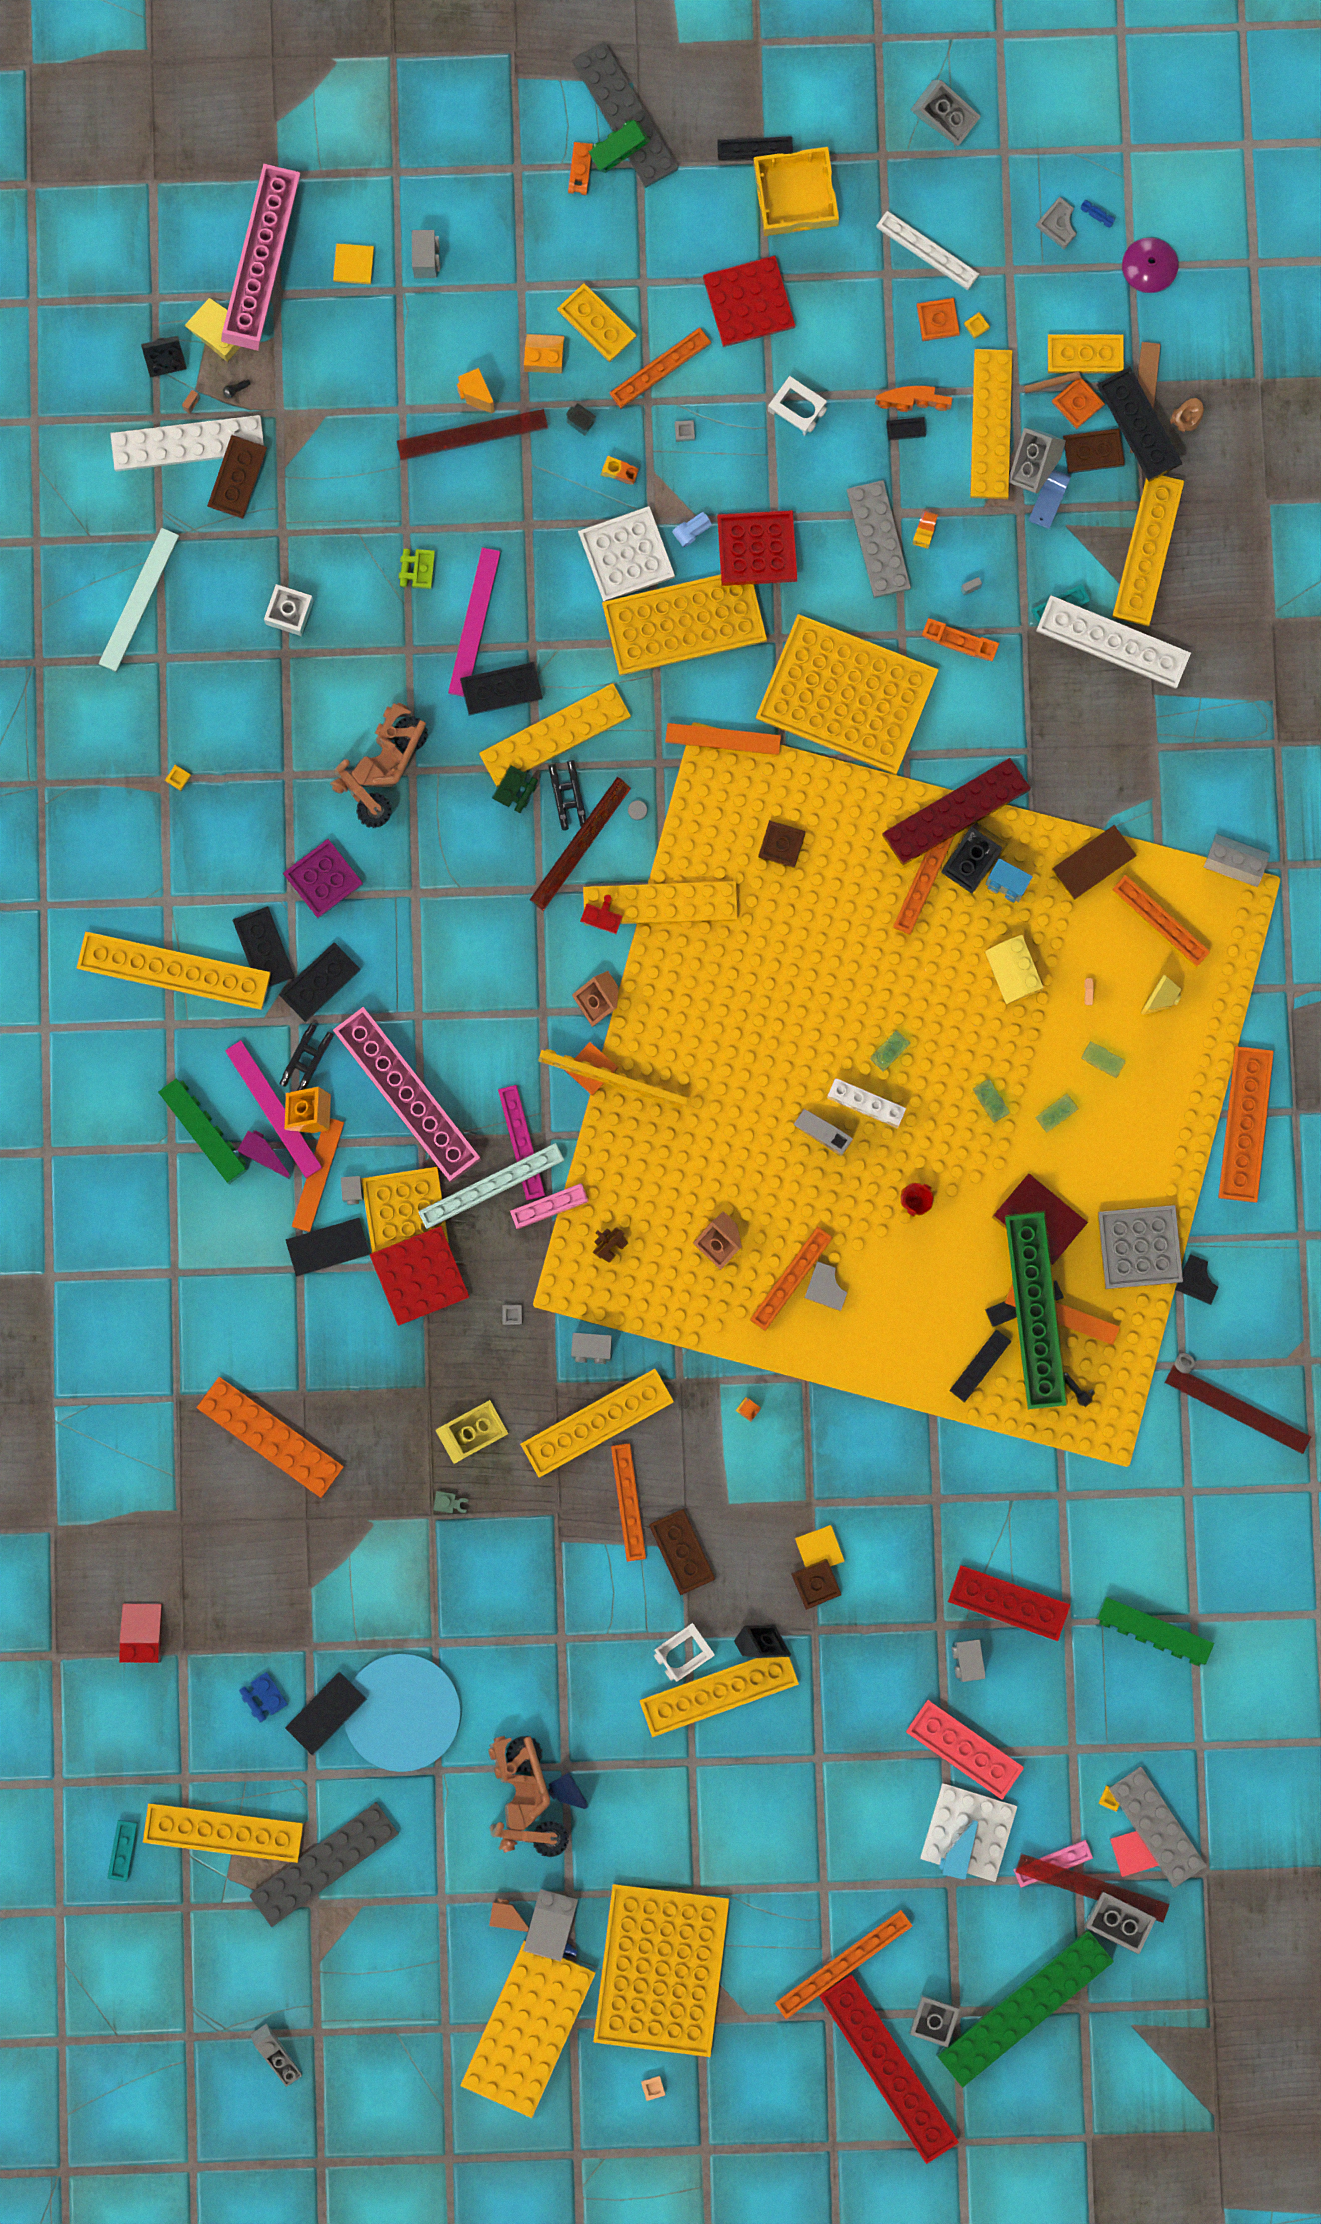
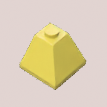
M1163 975L1142 1009L1141 1014L1145 1015L1169 1009L1173 1004L1177 1005L1182 997L1179 994L1181 988L1167 976Z

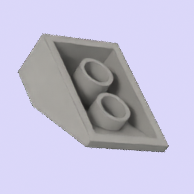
M932 80L910 109L924 123L956 146L961 144L981 117L942 80Z
M1024 428L1009 476V483L1038 493L1061 459L1066 440L1040 430Z
M540 1889L523 1951L561 1962L578 1899Z

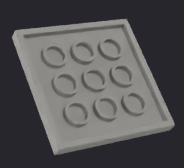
M1175 1205L1098 1212L1105 1289L1183 1282Z

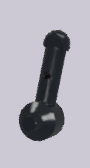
M1064 1372L1065 1383L1075 1393L1077 1402L1081 1406H1088L1093 1401L1095 1392L1092 1389L1082 1391L1069 1374Z

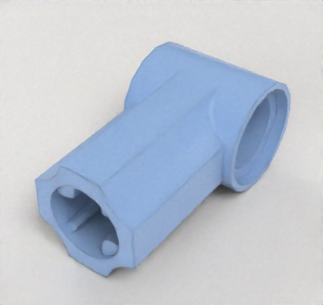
M702 512L689 522L678 525L672 533L684 548L695 541L698 535L709 529L712 523L707 515Z

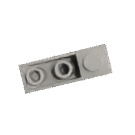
M805 1109L794 1123V1126L841 1157L853 1140V1138Z
M267 2023L251 2034L254 2046L286 2087L302 2076Z

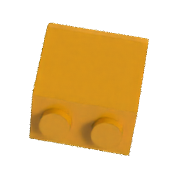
M527 334L524 355L525 372L562 373L564 336Z
M479 368L458 376L459 383L456 385L461 400L465 398L467 404L489 413H494V402Z
M320 1087L286 1093L284 1129L307 1133L329 1130L331 1094Z

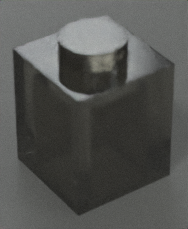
M578 403L575 407L572 406L566 413L567 423L584 436L596 422V416Z

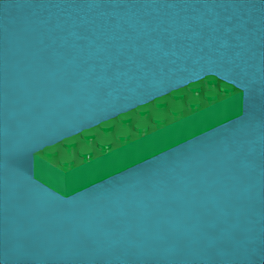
M1039 1211L1006 1215L1005 1221L1027 1408L1038 1409L1066 1406L1068 1400L1046 1212Z
M1088 1929L1085 1930L949 2043L948 2047L943 2048L937 2053V2057L963 2088L1114 1962L1091 1932Z

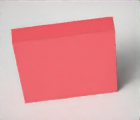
M1137 1831L1110 1839L1121 1877L1159 1866Z

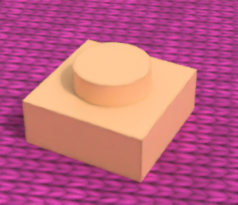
M660 2076L641 2081L646 2101L665 2096Z

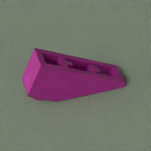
M256 1130L253 1133L247 1131L237 1151L290 1179L291 1175L267 1141L263 1139L264 1135Z

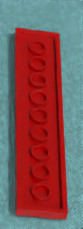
M850 1974L819 1995L820 1999L924 2162L928 2164L958 2144L959 2141L853 1975Z

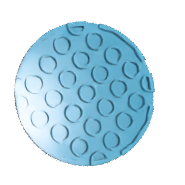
M389 1655L370 1663L354 1678L352 1684L367 1700L344 1725L352 1745L367 1761L377 1767L390 1771H413L433 1763L450 1747L459 1727L460 1702L452 1681L436 1664L416 1655Z

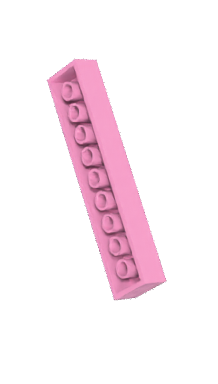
M263 164L222 331L221 342L259 350L299 185L300 172Z
M364 1007L333 1029L336 1036L450 1183L481 1161L476 1151Z

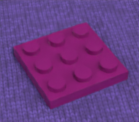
M329 839L283 873L318 919L363 885L362 881Z

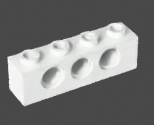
M836 1078L827 1096V1099L895 1128H898L906 1108Z

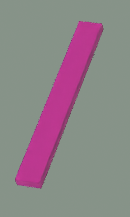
M483 547L481 549L448 694L464 697L460 678L472 676L500 551Z
M240 1040L226 1049L225 1052L305 1178L307 1179L321 1170L322 1166L301 1133L284 1129L285 1108L243 1042Z

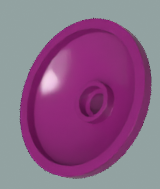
M1157 238L1137 240L1128 247L1123 256V275L1126 281L1140 292L1157 293L1163 291L1176 278L1178 272L1177 255L1173 248L1163 240ZM1153 259L1155 263L1150 264L1148 260Z

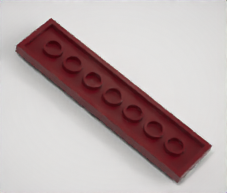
M1008 758L884 831L882 836L903 866L1029 792L1031 787L1011 758Z

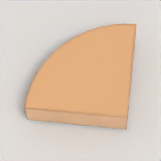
M1086 979L1084 984V1002L1086 1005H1092L1093 980Z

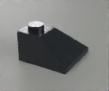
M746 1625L734 1640L742 1656L755 1658L791 1656L775 1625Z

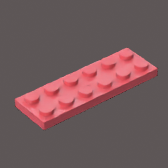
M929 1700L926 1701L906 1730V1733L1001 1800L1024 1769L1023 1766Z

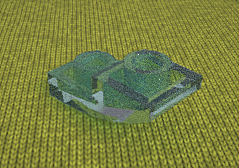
M896 1030L871 1056L870 1060L884 1072L911 1042Z
M989 1079L972 1088L993 1123L1010 1113Z
M1066 1094L1035 1118L1045 1132L1048 1133L1079 1108L1070 1096Z

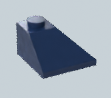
M569 1772L548 1784L550 1786L548 1792L553 1800L557 1798L558 1802L583 1809L589 1806Z

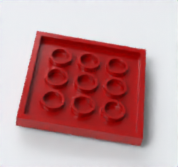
M775 256L703 275L723 347L795 328Z
M793 510L717 515L721 586L797 582Z
M442 1226L369 1254L398 1326L470 1297Z

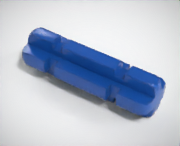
M1088 200L1082 203L1080 208L1085 213L1089 212L1088 215L1099 222H1104V225L1108 228L1113 225L1114 217L1107 216L1106 212L1095 205L1092 206V203Z

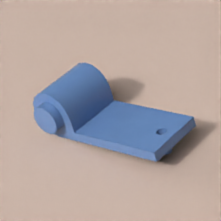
M1053 469L1041 489L1028 521L1050 529L1071 476Z

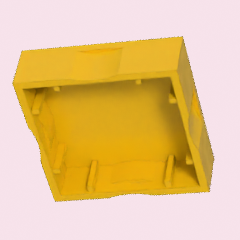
M828 147L802 150L793 154H773L754 157L753 166L764 236L838 226L839 216L836 196L832 187V170Z

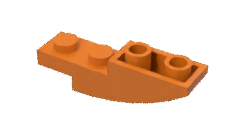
M906 386L877 395L875 405L883 409L897 408L901 412L912 411L913 404H917L921 408H928L930 406L935 407L939 411H946L951 409L953 397L935 395V387Z

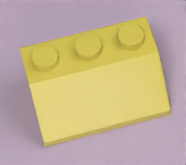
M1022 935L1004 941L985 951L1006 1004L1042 991L1043 985Z

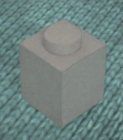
M342 1177L343 1202H347V1205L359 1204V1201H363L361 1177Z

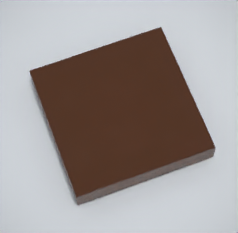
M769 820L758 858L795 868L806 831Z
M827 1559L791 1573L806 1610L842 1595Z

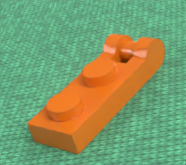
M574 142L568 193L570 194L578 192L581 195H587L591 165L589 151L592 149L593 144ZM575 181L582 182V185H575Z

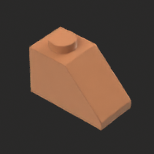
M498 1898L497 1902L493 1901L489 1926L524 1932L529 1931L528 1924L515 1906L509 1904V1900Z

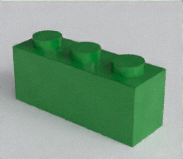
M629 120L623 124V128L619 131L611 132L606 140L594 144L589 154L599 171L606 173L651 141L640 122Z

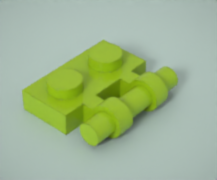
M403 549V554L400 556V563L402 564L401 572L398 576V579H400L399 586L407 587V581L413 580V588L432 589L435 551L416 549L415 556H410V549ZM409 564H414V573H408Z

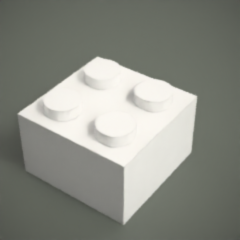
M276 584L264 617L265 624L302 636L314 602L313 597Z

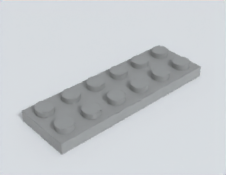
M884 481L847 489L873 598L910 590L911 587Z
M1142 1767L1137 1768L1108 1788L1173 1888L1206 1867V1864Z

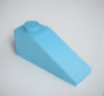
M973 1820L945 1854V1858H941L939 1869L942 1870V1875L966 1879L978 1821Z

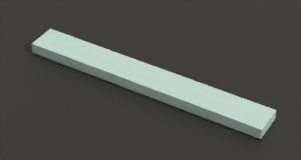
M161 528L100 659L99 665L115 672L118 671L175 548L179 535Z
M555 1143L418 1213L426 1229H429L563 1162L564 1158Z

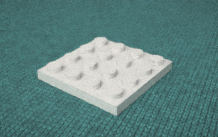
M649 506L578 531L603 602L675 578Z
M942 1783L920 1859L939 1865L941 1858H945L948 1850L970 1823L975 1820L978 1821L967 1873L996 1882L1017 1806Z

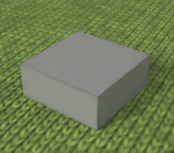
M693 420L675 422L676 442L695 441Z
M977 577L961 586L964 596L981 588L982 582L980 578Z
M502 1305V1325H522V1305Z

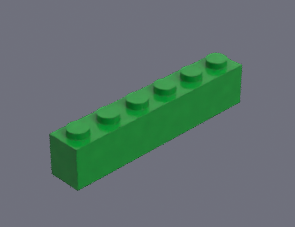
M177 1078L158 1091V1093L225 1181L231 1184L247 1171L245 1168L247 1163L241 1156L236 1157L233 1153L236 1150L229 1140L227 1142L224 1141L221 1137L224 1133L218 1126L214 1127L211 1124L212 1118L206 1110L204 1112L201 1111L198 1107L201 1103L195 1095L191 1097L188 1094L189 1087L183 1080L179 1082Z
M1104 1597L1096 1619L1100 1620L1099 1624L1107 1628H1110L1111 1625L1117 1627V1632L1123 1635L1133 1634L1136 1636L1135 1640L1145 1644L1146 1641L1154 1643V1648L1161 1651L1168 1649L1172 1651V1656L1182 1659L1183 1656L1189 1658V1663L1200 1667V1664L1206 1665L1215 1644L1108 1597Z

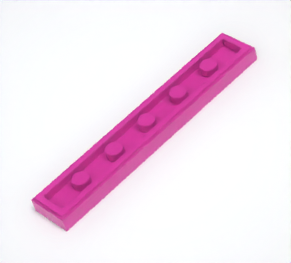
M517 1085L498 1089L515 1158L519 1162L533 1155L534 1150ZM540 1173L522 1182L527 1201L545 1196Z

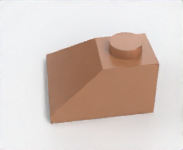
M609 971L593 977L572 994L592 1027L617 1008L618 985Z
M724 1211L693 1242L720 1270L742 1247L738 1226Z

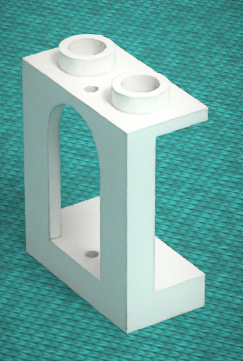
M789 376L768 405V412L773 415L775 413L802 430L805 436L807 432L811 433L814 430L817 418H822L827 411V401ZM791 390H794L814 405L815 413L812 417L802 418L782 405Z
M692 1623L656 1648V1654L653 1655L660 1665L664 1663L667 1668L665 1673L671 1681L675 1679L678 1682L712 1658L714 1653ZM692 1636L703 1652L682 1667H670L666 1661L668 1652Z

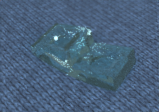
M1091 1041L1081 1057L1084 1061L1115 1078L1118 1077L1125 1064L1124 1059L1108 1052L1107 1049Z

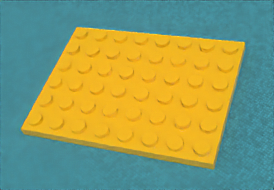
M798 614L755 719L897 775L939 669Z
M618 1884L612 1885L594 2043L705 2057L711 2056L729 1898Z

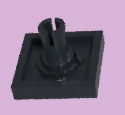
M178 336L158 338L156 341L141 344L150 378L187 369Z

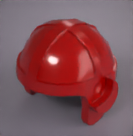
M915 1182L902 1189L901 1204L908 1210L907 1213L913 1217L915 1215L920 1216L932 1208L933 1192L931 1191L932 1188L927 1184L921 1185Z

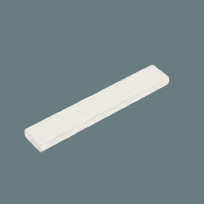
M889 211L884 214L876 225V228L965 289L969 290L978 278V272Z

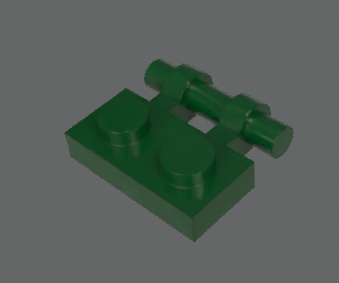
M509 765L492 799L507 807H510L512 801L517 803L514 811L521 813L523 808H526L528 805L527 801L531 793L535 792V786L539 780L532 777L529 783L524 781L527 773ZM522 786L525 790L521 798H519L516 794Z

